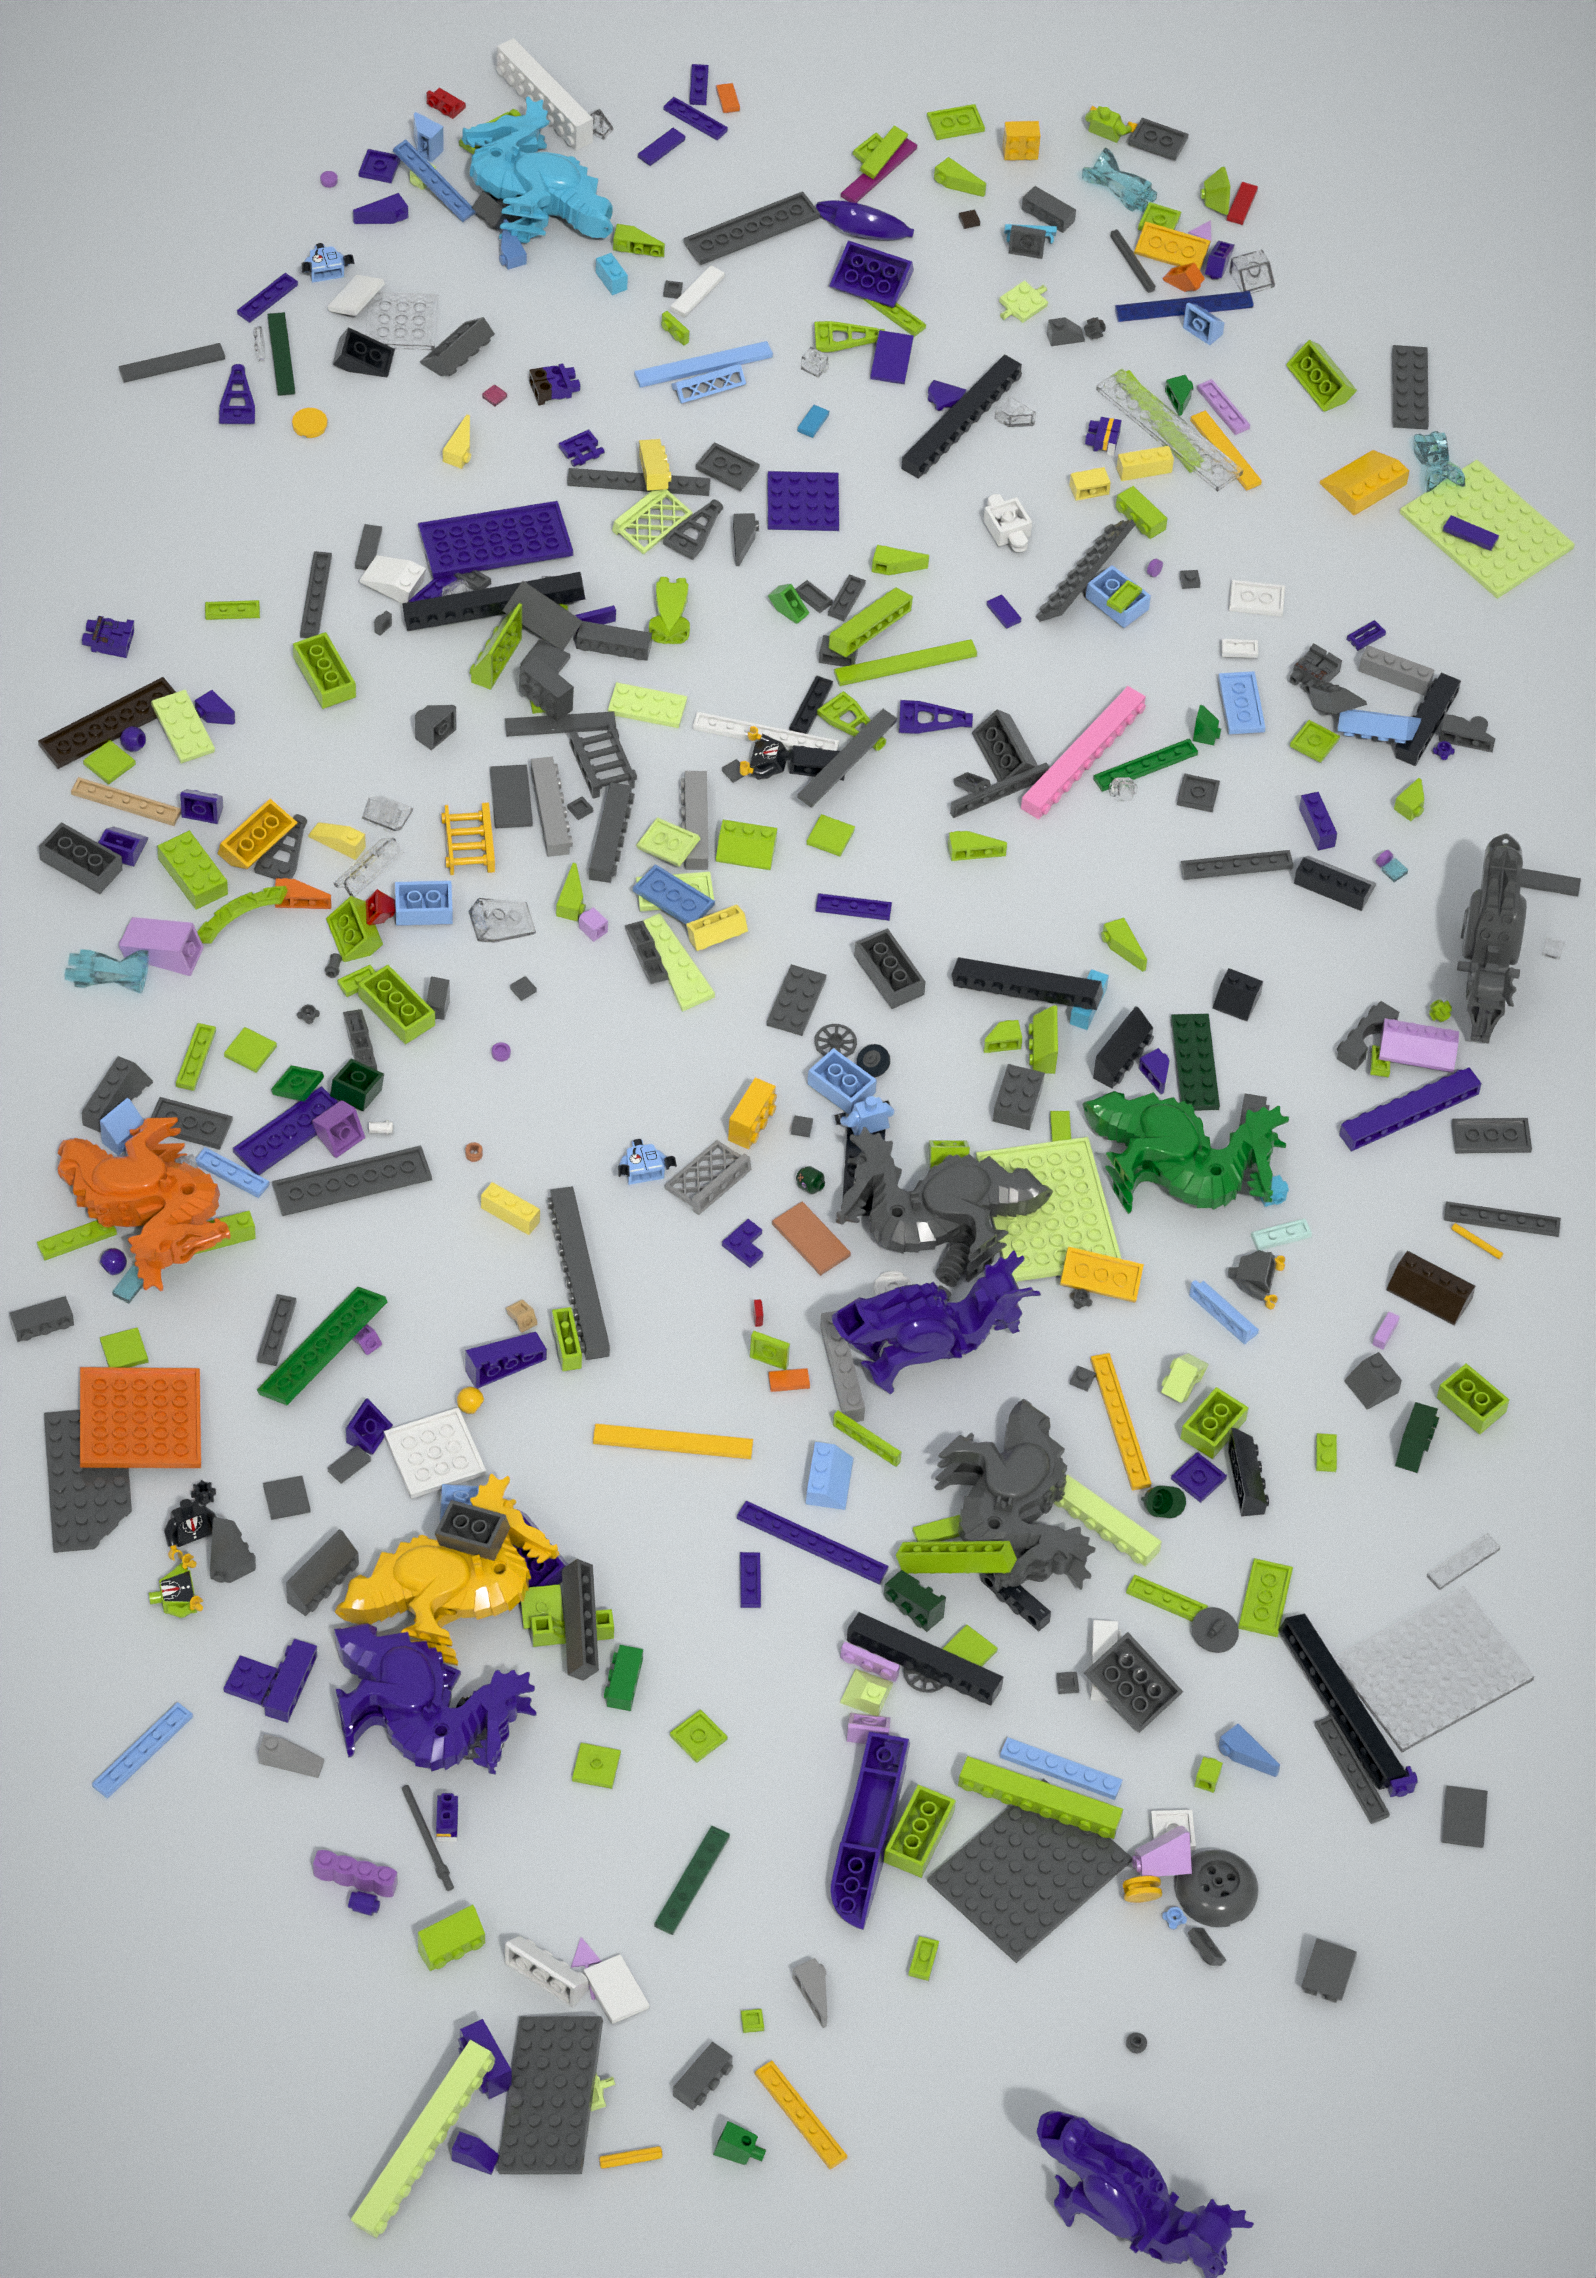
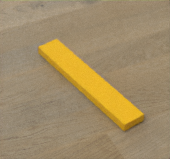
M1206 410L1191 416L1190 421L1246 491L1261 485L1262 480Z
M772 2060L755 2071V2076L830 2170L847 2159V2154Z

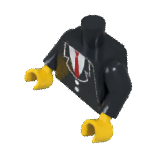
M751 726L750 732L747 735L748 739L751 741L758 739L759 741L755 742L750 764L747 761L740 762V774L746 776L751 773V776H755L757 780L768 779L784 771L786 761L794 760V751L792 749L787 750L781 741L765 734H758V728Z
M183 1499L180 1502V1507L171 1511V1517L164 1529L167 1545L171 1548L168 1553L171 1560L175 1561L174 1554L176 1552L179 1559L183 1558V1553L177 1547L212 1534L213 1519L217 1517L212 1510L206 1506L200 1507L197 1501L191 1502L189 1499Z

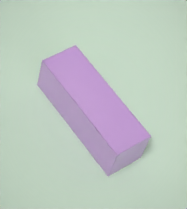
M1388 1312L1374 1337L1372 1345L1384 1350L1399 1323L1400 1316Z

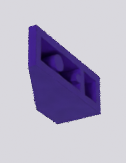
M399 193L353 210L354 224H394L408 218V205Z
M1218 240L1209 254L1205 271L1206 275L1213 279L1223 277L1235 244Z

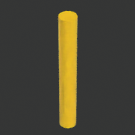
M1455 1223L1451 1229L1497 1259L1500 1260L1504 1253L1460 1225Z

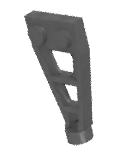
M715 499L674 527L664 538L663 544L694 560L703 549L717 516L723 510L721 502ZM701 516L709 520L706 526L696 521ZM692 527L698 530L700 535L695 540L683 533Z
M294 815L293 819L298 822L297 825L260 857L255 867L256 874L275 880L276 878H293L297 870L304 828L307 824V819L304 816ZM287 836L296 839L294 847L283 844ZM279 850L290 853L288 862L274 859L273 856Z

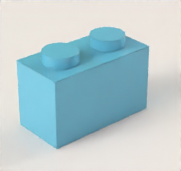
M609 253L596 258V274L611 295L627 290L628 275L613 254Z

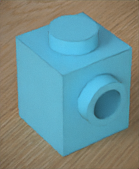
M1280 1175L1272 1177L1271 1190H1273V1195L1270 1197L1272 1202H1264L1263 1198L1260 1197L1265 1207L1281 1204L1286 1201L1287 1192H1289L1288 1184L1282 1180Z

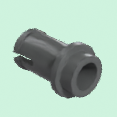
M337 953L331 954L329 964L325 967L326 975L330 978H335L340 972L339 966L342 956Z

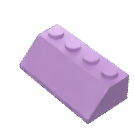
M1385 1018L1380 1035L1379 1060L1454 1072L1459 1031Z

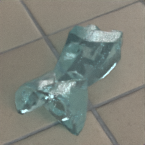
M1107 148L1103 149L1093 168L1084 167L1082 170V179L1084 181L1109 187L1121 200L1125 208L1132 212L1135 209L1143 212L1148 206L1146 199L1154 202L1157 198V192L1151 188L1152 183L1135 174L1120 171L1113 153Z
M1434 431L1430 435L1424 436L1422 434H1415L1414 453L1421 464L1427 467L1424 483L1426 492L1433 490L1445 478L1461 487H1465V476L1462 469L1449 461V450L1445 433Z
M81 949L80 954L70 953L68 965L76 966V969L66 968L65 980L74 982L75 987L79 988L114 982L140 994L144 990L148 974L149 951L139 950L119 961L103 953Z

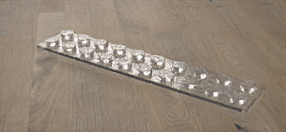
M1120 369L1096 386V390L1163 447L1169 446L1176 458L1217 492L1243 475L1241 467L1123 369Z

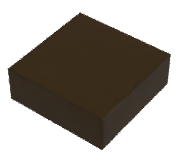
M975 209L959 213L958 217L964 229L980 226L981 221Z

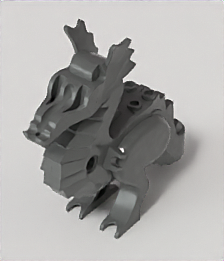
M1507 833L1493 838L1485 849L1481 888L1474 891L1471 895L1469 907L1464 913L1461 939H1463L1462 956L1465 959H1469L1470 962L1458 961L1457 971L1468 972L1466 1000L1468 1001L1467 1011L1472 1023L1471 1041H1481L1486 1044L1489 1043L1497 1022L1505 1014V1000L1508 1006H1514L1512 995L1517 989L1513 986L1512 982L1514 978L1519 979L1520 969H1514L1509 967V965H1515L1519 960L1527 910L1526 900L1520 894L1523 866L1522 849L1519 843ZM1507 839L1508 843H1503L1502 841Z
M863 1127L860 1135H850V1140L861 1149V1152L857 1157L849 1158L847 1161L848 1164L857 1166L855 1169L854 1185L843 1197L842 1211L837 1212L836 1216L838 1219H836V1223L841 1225L846 1221L859 1223L860 1219L857 1216H861L866 1212L861 1207L866 1206V1201L870 1196H873L869 1222H871V1233L874 1234L877 1243L881 1242L886 1250L891 1249L902 1254L904 1252L919 1253V1251L934 1250L935 1246L947 1242L966 1244L970 1248L968 1255L970 1263L966 1269V1281L969 1282L983 1272L986 1265H991L994 1255L1007 1246L1004 1242H997L1008 1235L1009 1232L993 1229L989 1222L990 1216L997 1217V1214L1005 1217L1007 1215L1016 1217V1215L1027 1216V1214H1031L1041 1208L1048 1201L1053 1190L1047 1185H1042L1027 1168H1016L1013 1173H1008L990 1156L979 1162L970 1154L963 1158L956 1154L954 1156L948 1155L941 1164L933 1166L924 1180H919L913 1191H904L897 1186L902 1169L895 1166L894 1159L891 1157L893 1141L883 1140L880 1133L872 1135L866 1127Z
M1024 1398L1014 1406L1009 1414L1004 1438V1452L1000 1454L993 1442H974V1434L972 1432L966 1438L959 1435L938 1455V1457L943 1459L937 1466L945 1469L935 1478V1480L940 1481L935 1486V1489L942 1490L949 1485L973 1486L969 1495L964 1496L963 1509L960 1511L958 1533L962 1541H1010L1015 1556L1019 1559L1015 1562L1010 1573H993L995 1577L994 1586L997 1591H999L1000 1587L1019 1586L1027 1580L1044 1582L1052 1573L1057 1575L1068 1573L1078 1589L1081 1590L1083 1588V1580L1091 1579V1573L1085 1568L1087 1556L1096 1550L1095 1547L1088 1544L1090 1537L1081 1534V1527L1065 1531L1059 1526L1029 1524L1040 1518L1043 1514H1047L1055 1501L1060 1502L1063 1499L1062 1496L1065 1495L1064 1489L1067 1483L1066 1474H1064L1067 1471V1465L1061 1458L1065 1448L1049 1437L1050 1418L1033 1407Z

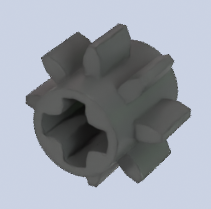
M1098 317L1088 319V324L1084 326L1085 334L1092 339L1103 337L1102 332L1106 330L1104 321L1099 320Z

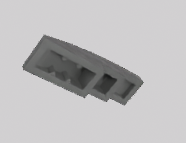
M639 921L625 925L631 945L650 984L669 980L668 973L662 964L661 956L655 947V941L644 922Z
M362 1009L343 1012L354 1060L377 1070L369 1030Z

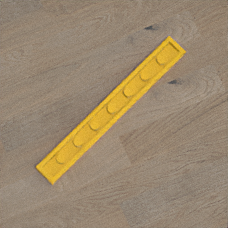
M1110 1353L1091 1356L1090 1361L1096 1373L1095 1377L1131 1490L1149 1488L1152 1483Z
M595 1424L593 1444L751 1459L753 1439Z

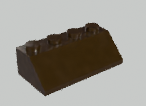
M1407 1250L1398 1263L1386 1290L1455 1326L1473 1299L1476 1286Z

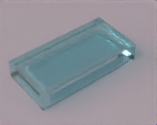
M133 1264L112 1291L113 1296L128 1304L143 1287L144 1283L143 1279H138L139 1268L135 1264Z

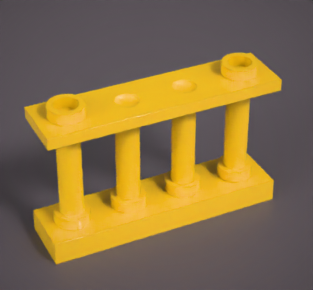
M489 802L482 803V810H478L476 813L449 814L448 805H445V813H441V821L446 826L449 857H445L446 868H450V875H454L455 865L483 864V866L487 865L488 873L495 872ZM479 820L483 824L480 827L450 828V821ZM478 834L484 836V840H481V842L452 843L451 836ZM482 849L486 853L480 857L453 858V851Z

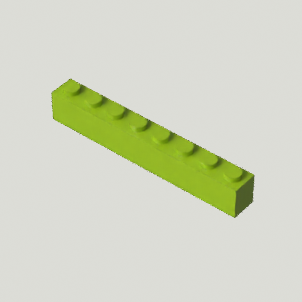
M967 1756L959 1775L958 1786L962 1787L965 1791H973L986 1798H994L1004 1804L1018 1806L1024 1811H1032L1040 1814L1042 1817L1059 1820L1063 1824H1070L1079 1827L1083 1831L1097 1833L1104 1838H1115L1122 1819V1808Z

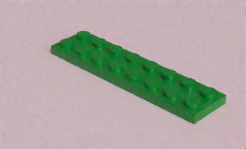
M358 1286L257 1389L259 1395L287 1406L388 1303L386 1296Z

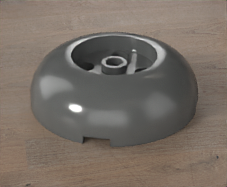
M1211 1849L1199 1852L1191 1857L1192 1874L1177 1876L1175 1892L1177 1900H1179L1184 1908L1183 1911L1196 1922L1206 1926L1228 1927L1230 1924L1240 1920L1243 1921L1253 1911L1258 1899V1881L1253 1869L1243 1858L1230 1851ZM1212 1871L1213 1875H1210L1207 1872ZM1202 1886H1207L1209 1888L1208 1892H1205ZM1224 1893L1229 1894V1896L1222 1897Z

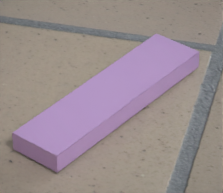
M1212 379L1197 385L1198 392L1234 435L1250 429L1248 421Z

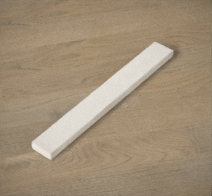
M701 712L696 713L693 723V730L751 741L747 736L748 732H750V727L755 726L758 728V734H765L781 741L786 749L792 750L793 745L837 751L839 747V740Z

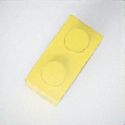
M1104 467L1070 474L1069 486L1075 501L1109 495L1111 482Z

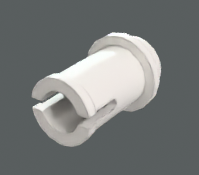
M386 1120V1122H369V1134L386 1133L389 1135V1133H393V1122H389V1120Z

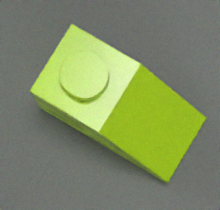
M1418 778L1395 801L1394 810L1409 821L1421 816L1424 811L1425 799L1422 779Z
M1006 1020L999 1022L984 1040V1053L1021 1049L1022 1034L1019 1021Z

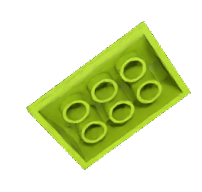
M518 603L502 620L499 627H495L492 638L487 640L484 651L479 653L476 664L471 666V683L490 690L493 688L522 640V604Z

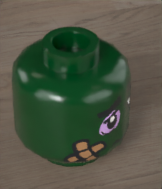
M812 1166L801 1168L796 1175L798 1187L809 1194L822 1191L825 1186L824 1174Z

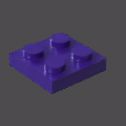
M240 1655L223 1688L224 1692L262 1705L270 1689L271 1682L277 1675L278 1669Z

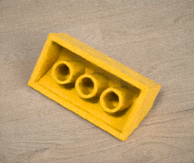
M269 799L220 843L217 854L231 866L248 869L296 826L298 822L272 799Z

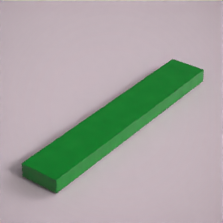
M1186 739L1095 774L1093 780L1103 792L1111 789L1112 781L1115 778H1125L1122 780V783H1127L1197 756L1198 750L1190 739ZM1117 782V783L1114 784L1112 787L1119 786V785H1121V783L1118 784V782Z

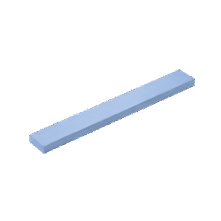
M764 341L637 370L634 372V375L641 388L716 371L736 364L742 365L772 358L773 353L768 342Z

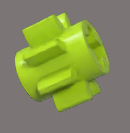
M1438 999L1429 1006L1431 1008L1429 1015L1433 1021L1438 1019L1439 1022H1443L1450 1018L1452 1006L1448 1000L1443 1002L1442 999Z

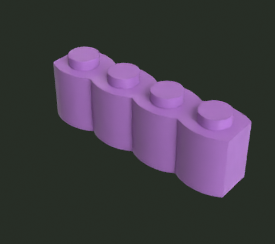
M318 1850L313 1862V1874L316 1878L323 1881H334L342 1886H354L356 1889L364 1892L373 1891L382 1897H393L398 1885L397 1871L386 1866L377 1867L371 1862L357 1861L350 1856H337L328 1850Z

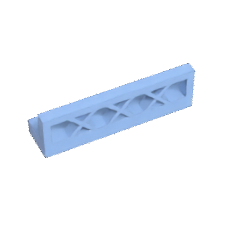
M736 364L675 382L671 385L673 390H677L681 404L745 385L746 381L741 364ZM738 372L741 382L734 383L730 381L732 373ZM716 378H721L725 381L722 388L713 385ZM702 382L709 385L705 393L697 390ZM688 387L693 390L690 397L684 399L682 388Z
M1194 1280L1191 1283L1189 1296L1244 1345L1258 1334L1259 1329L1206 1282L1199 1283Z

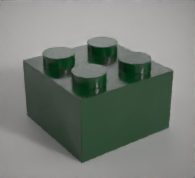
M350 1059L332 1079L330 1096L364 1111L382 1091L384 1073L354 1059Z

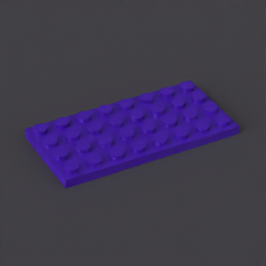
M558 501L418 523V530L432 578L451 576L456 573H470L473 570L482 571L573 556V548Z

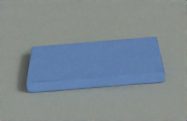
M656 864L633 887V892L684 924L703 918L715 905L713 899Z

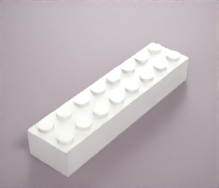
M514 38L497 46L496 70L498 74L502 75L508 84L512 85L525 100L527 96L533 102L543 100L542 108L543 110H548L546 119L550 121L549 126H552L557 134L562 136L567 144L576 151L593 143V118Z

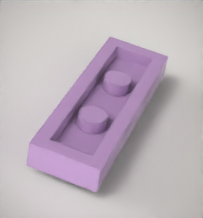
M844 1642L841 1647L840 1658L845 1662L858 1665L865 1671L874 1672L886 1680L896 1682L899 1676L900 1665L847 1642Z

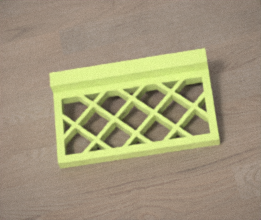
M667 489L653 490L614 521L612 531L616 535L620 533L644 555L664 539L674 527L690 517L693 512ZM667 497L672 502V505H662V501ZM660 509V515L650 514V510ZM663 509L672 510V516L663 515ZM675 510H682L685 515L675 516ZM640 518L648 519V525L638 524V520ZM651 519L660 520V525H651ZM663 520H673V525L663 526ZM635 528L636 534H628L625 530ZM638 529H648V535H638ZM651 530H661V534L659 536H651ZM639 539L648 540V545L643 547L639 543Z

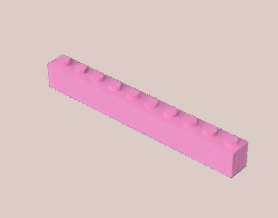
M1127 686L1022 797L1021 809L1037 819L1046 815L1051 806L1059 802L1062 794L1068 792L1072 784L1081 778L1083 772L1091 768L1095 759H1099L1107 747H1111L1114 739L1123 734L1125 728L1134 722L1138 714L1143 713L1146 708V696Z

